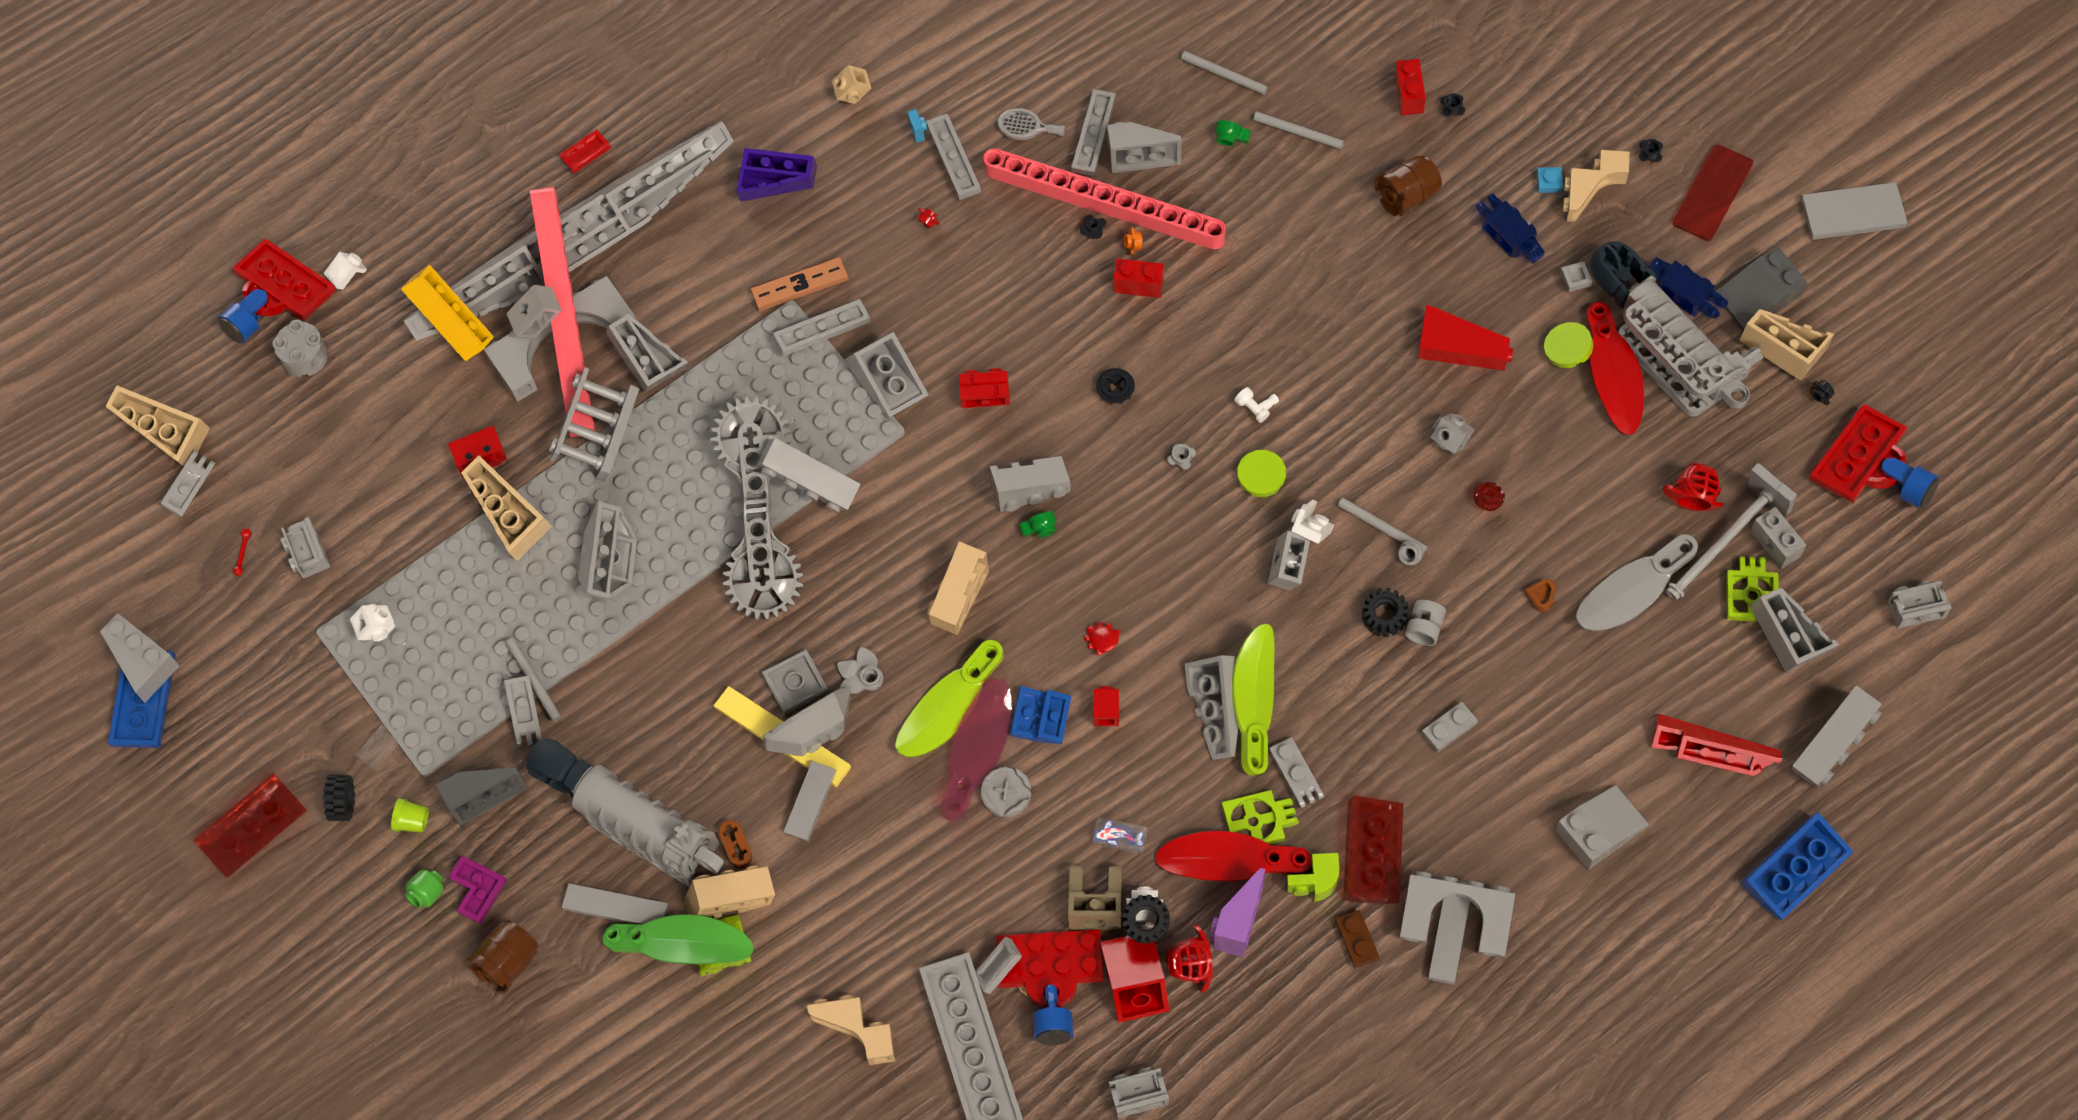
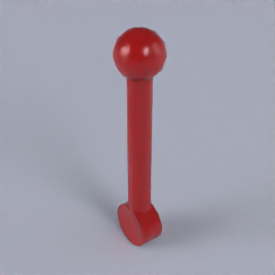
M249 529L241 531L243 540L237 566L233 569V573L236 576H240L243 573L241 566L247 540L252 536Z

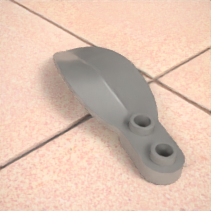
M1686 534L1679 535L1654 556L1635 560L1611 574L1581 603L1576 614L1577 623L1587 630L1603 631L1618 627L1636 618L1662 594L1668 585L1671 575L1695 557L1698 549L1695 538ZM1687 547L1689 551L1684 553L1680 548ZM1666 561L1670 566L1665 568L1660 563Z

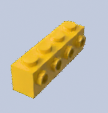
M430 265L412 276L401 288L465 361L482 351L493 339L494 336Z

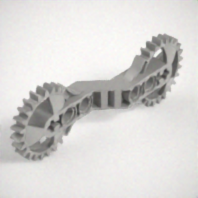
M746 396L745 403H741L736 398L735 407L727 403L729 411L720 410L719 412L723 418L714 419L719 427L711 429L718 435L711 438V441L719 443L713 450L715 452L722 451L718 459L721 461L727 458L724 466L739 477L744 492L745 533L740 545L730 554L735 562H726L731 571L723 572L725 576L729 577V580L723 582V585L730 586L731 589L727 590L725 594L727 596H734L730 601L731 604L739 602L737 607L739 612L746 608L745 616L749 617L752 612H755V619L759 620L761 614H764L766 620H769L770 613L773 612L778 618L780 609L788 613L786 607L788 603L793 606L796 605L792 598L793 596L801 597L796 588L804 587L802 583L798 582V579L803 578L804 574L797 573V570L802 567L801 564H793L797 556L792 555L788 557L791 549L780 542L772 530L771 478L761 473L762 469L760 467L748 465L747 461L749 456L753 454L761 457L769 439L777 438L786 444H791V441L785 438L786 435L791 434V430L784 429L789 424V421L780 420L785 414L783 411L775 413L778 407L776 404L769 408L768 399H765L760 404L758 396L755 397L754 402H751L749 397ZM763 408L766 411L760 426L754 423V420L760 409ZM735 411H737L739 416L745 422V424H743L742 426L733 416V413ZM751 430L757 434V436L753 437V444L756 448H751L750 440L745 437L750 434L749 431ZM780 431H781V434L764 435V434H767V433H774V432H780ZM726 437H738L734 439L722 440V438ZM739 454H740V463H741V464L737 463V459H738V457H739ZM756 478L761 479L763 482L762 487L759 490H752L750 488L751 481ZM758 524L764 525V534L759 537L753 536L752 529ZM757 550H767V558L764 561H757L755 559ZM774 551L778 552V556H777V558H776V561H775ZM769 565V568H764V574L770 580H767L765 586H763L760 582H757L762 577V573L759 568L756 569V566L766 567ZM794 575V578L777 579L780 576ZM750 580L749 583L733 584V581ZM756 589L761 592V595L755 607L750 608L749 604ZM772 590H774L776 594L779 596V598L782 600V604L779 605L777 603L775 598L770 593Z

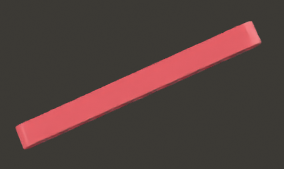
M990 149L984 154L985 173L992 179L1210 249H1219L1225 243L1226 228L1225 224L1219 219L999 149ZM1106 197V198H1108V199H1107V200H1101L1100 198ZM1211 233H1218L1219 235L1214 236Z
M552 186L530 190L545 286L553 288L562 310L551 321L565 411L567 413L575 388L571 387L576 373L581 374L585 366L555 188ZM582 388L578 401L591 405L589 391ZM575 410L571 422L595 431L593 417ZM569 432L571 438L579 436Z

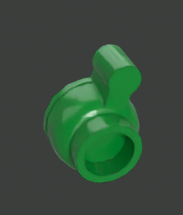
M1219 120L1216 122L1215 127L1216 142L1224 146H1233L1235 141L1248 144L1251 130L1244 129L1232 121Z
M1047 511L1031 517L1026 522L1020 523L1019 527L1023 537L1037 533L1038 538H1044L1057 532L1055 528L1057 520L1054 511Z

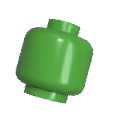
M419 870L406 883V899L416 908L432 906L444 892L443 878L434 870Z

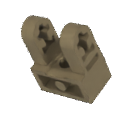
M1070 865L1069 930H1121L1122 866H1109L1108 892L1105 894H1085L1083 892V865Z

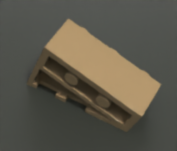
M1759 309L1747 323L1739 341L1751 349L1753 347L1759 348L1765 358L1801 381L1825 353L1834 334L1830 332L1823 334L1811 330L1812 326L1804 324L1802 327L1790 323L1788 318Z
M959 541L944 579L939 585L937 596L928 607L927 614H929L932 625L958 635L989 573L986 552Z
M750 866L744 869V871L734 872V870H727L717 876L700 875L692 880L684 901L688 915L714 916V919L719 920L723 918L722 913L738 910L740 914L770 905L775 892L768 866L761 868L759 866Z

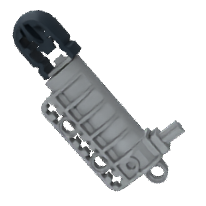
M1609 241L1599 246L1591 256V275L1610 297H1615L1614 302L1623 309L1622 315L1624 316L1625 324L1621 326L1618 333L1630 345L1639 365L1688 416L1700 415L1721 399L1732 408L1740 409L1747 404L1750 392L1741 380L1748 376L1751 366L1763 359L1764 356L1761 354V350L1753 347L1742 356L1737 351L1732 355L1729 351L1723 354L1656 284L1657 274L1652 269L1646 268V263L1632 248L1618 241ZM1633 276L1637 283L1628 290L1624 283L1632 279ZM1625 332H1626L1627 334L1632 333V334H1633L1632 339H1631L1630 337L1625 338V337H1624ZM1640 348H1647L1651 355L1644 357L1638 350ZM1657 367H1658V368H1663V367H1664V368H1665V372L1663 373V372L1661 371V372L1658 373V372L1656 371V369H1657ZM1679 382L1684 389L1682 391H1675L1671 387V383ZM1740 392L1744 396V400H1734L1731 393ZM1697 402V408L1695 406L1690 408L1689 403Z
M546 738L538 741L531 747L527 756L526 766L528 773L533 778L540 779L560 792L569 793L571 798H573V809L583 814L587 822L594 829L677 881L690 887L692 880L696 878L695 869L699 864L716 874L723 866L724 861L714 853L719 846V842L715 833L711 830H707L692 820L686 821L682 819L679 812L675 810L669 811L661 801H653L646 792L635 790L630 782L620 781L615 773L604 766L597 765L592 768L586 761L582 759L577 760L570 750L556 740Z

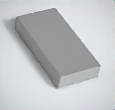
M1005 937L976 971L979 985L983 992L991 994L1022 957L1012 939Z

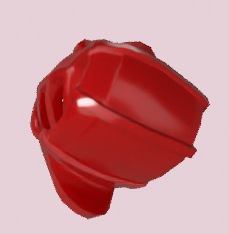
M1696 462L1689 464L1675 480L1673 486L1669 484L1663 486L1664 494L1683 509L1714 511L1723 507V502H1716V498L1721 492L1718 474L1714 468L1712 469L1704 464Z
M1195 924L1192 926L1198 933V936L1187 937V939L1170 946L1166 950V965L1168 974L1171 977L1183 981H1193L1194 983L1203 981L1199 992L1205 993L1213 977L1211 950L1203 930Z

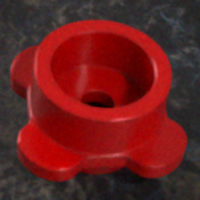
M920 208L917 209L920 213L916 219L931 229L935 224L940 225L936 219L938 216L936 213L928 208L924 211Z

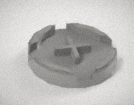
M999 767L991 771L984 778L981 787V799L985 808L993 815L1013 817L1022 813L1028 807L1031 800V784L1027 776L1020 770Z

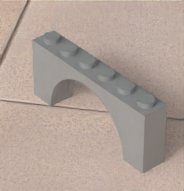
M607 276L595 280L589 287L573 294L577 323H592L607 329L610 324L627 314L636 319V316ZM551 322L535 339L516 337L512 330L507 336L493 341L484 349L489 362L517 402L538 390L532 378V359L539 344L553 332Z

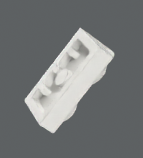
M1312 500L1308 504H1303L1301 509L1295 511L1291 520L1294 523L1291 531L1319 544L1331 534L1334 524L1329 523V519L1325 516L1313 515L1317 501Z

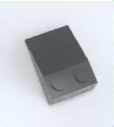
M1778 246L1756 259L1715 292V296L1742 330H1744L1747 323L1759 309L1774 313L1802 297L1808 282Z
M516 767L458 772L445 776L440 783L436 784L447 807L460 826L528 789Z

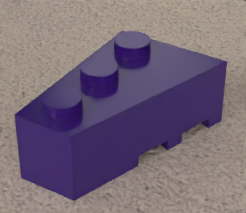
M744 148L737 186V194L740 201L813 188L817 170L814 156Z

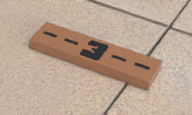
M838 257L753 287L751 291L760 312L848 281L849 279L841 258Z

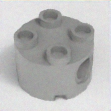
M300 320L291 321L290 324L279 331L272 343L283 367L288 373L296 377L316 374L324 367L328 359L327 345L320 332L307 322Z

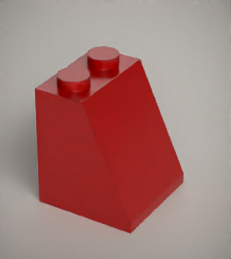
M1129 936L1100 942L1118 1023L1170 1012L1165 978L1155 943L1140 944Z

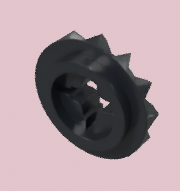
M1111 368L1101 373L1098 377L1096 390L1102 401L1105 400L1111 405L1113 403L1122 404L1125 400L1131 398L1135 390V383L1133 377L1127 371L1120 368ZM1110 384H1120L1121 391H1118L1116 389L1111 391Z

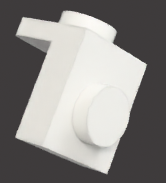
M339 252L324 274L337 289L343 290L356 272L365 273L367 269L362 264V259L358 255Z

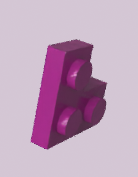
M461 856L448 877L451 881L469 890L457 912L480 925L507 882L505 877L464 856Z

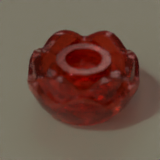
M1494 482L1481 483L1474 492V502L1484 511H1495L1502 506L1505 493Z

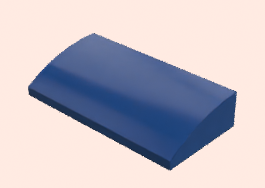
M1818 812L1810 815L1753 869L1740 884L1765 909L1781 921L1854 851Z

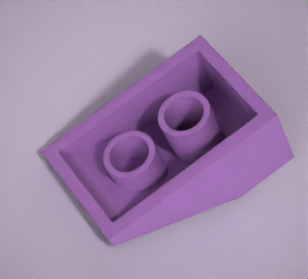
M1260 868L1224 906L1219 918L1214 917L1210 940L1214 941V950L1240 957L1245 956L1264 887L1265 869Z

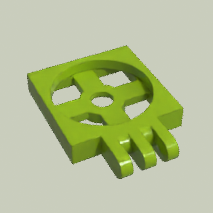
M1739 556L1738 571L1727 570V620L1758 622L1750 608V605L1756 600L1749 599L1748 593L1755 592L1759 598L1779 589L1778 573L1766 572L1765 557H1759V566H1755V557H1749L1748 566H1745V556ZM1747 578V587L1744 590L1733 589V585L1736 582ZM1758 579L1766 583L1772 591H1762L1758 587ZM1733 600L1745 601L1748 604V613L1739 612L1733 606Z
M1272 790L1222 802L1229 832L1247 830L1251 832L1252 837L1268 844L1285 841L1283 828L1299 824L1297 817L1287 819V817L1296 814L1295 808L1284 809L1292 806L1293 800L1289 798L1275 802ZM1261 801L1267 804L1271 812L1260 815L1255 811L1254 802ZM1243 805L1246 814L1244 819L1232 821L1231 816L1234 809ZM1254 817L1258 820V824L1251 826L1248 820ZM1275 823L1273 832L1263 839L1261 832L1263 825Z

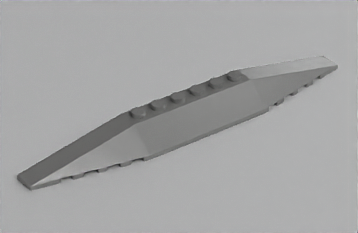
M723 121L716 123L618 178L562 213L560 220L569 272L648 223L652 216L660 209H663L678 192H681L689 181L697 177L708 163L714 161L731 145L734 140ZM536 230L503 250L450 287L476 317L488 314V312L500 307L509 306L511 303L520 300L533 285L545 286ZM417 310L403 320L416 341L439 333L420 310Z

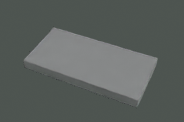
M1896 182L1804 194L1801 197L1811 240L1905 228L1908 224Z

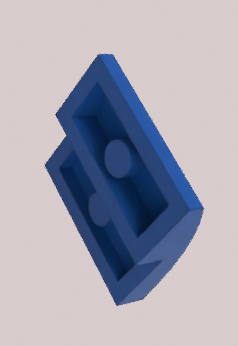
M1020 686L1009 736L1043 743L1061 744L1071 696L1048 689L1046 692Z

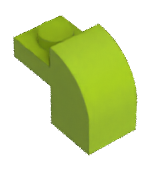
M1338 853L1312 854V874L1288 875L1287 893L1304 896L1308 895L1309 892H1313L1314 902L1329 897L1334 892L1338 883Z

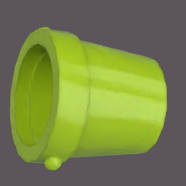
M398 798L392 814L391 830L396 832L423 833L428 822L429 808L409 802L407 799Z

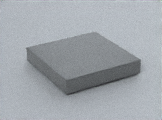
M807 650L762 671V675L784 716L829 694V690Z

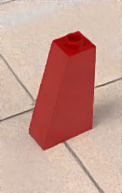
M1426 305L1418 359L1505 371L1506 363L1512 362L1513 348H1509L1510 338L1433 306Z

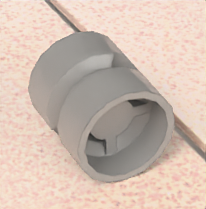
M1417 600L1411 614L1413 619L1409 620L1405 636L1416 644L1424 646L1436 645L1440 634L1439 627L1443 624L1446 609L1433 601Z

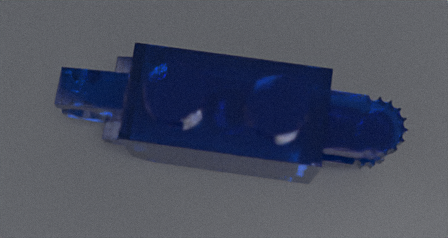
M1493 193L1487 196L1489 204L1493 207L1492 211L1482 201L1476 204L1479 214L1484 218L1482 228L1509 257L1517 258L1522 255L1534 264L1544 256L1545 251L1536 240L1537 231L1532 223L1526 222L1515 206H1511L1507 201L1502 202Z
M1656 257L1648 266L1657 274L1659 287L1679 308L1694 318L1699 312L1713 319L1720 315L1719 310L1708 303V301L1722 309H1725L1728 305V300L1714 290L1715 286L1709 279L1697 275L1685 264H1681L1676 260L1670 264Z

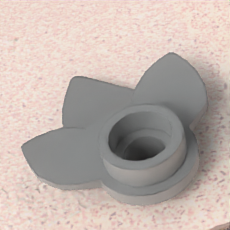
M860 647L857 653V661L847 660L837 664L840 675L845 679L840 688L849 685L851 694H858L863 690L874 691L883 683V673L877 668V657L866 648ZM873 676L876 679L874 682H868L867 678Z

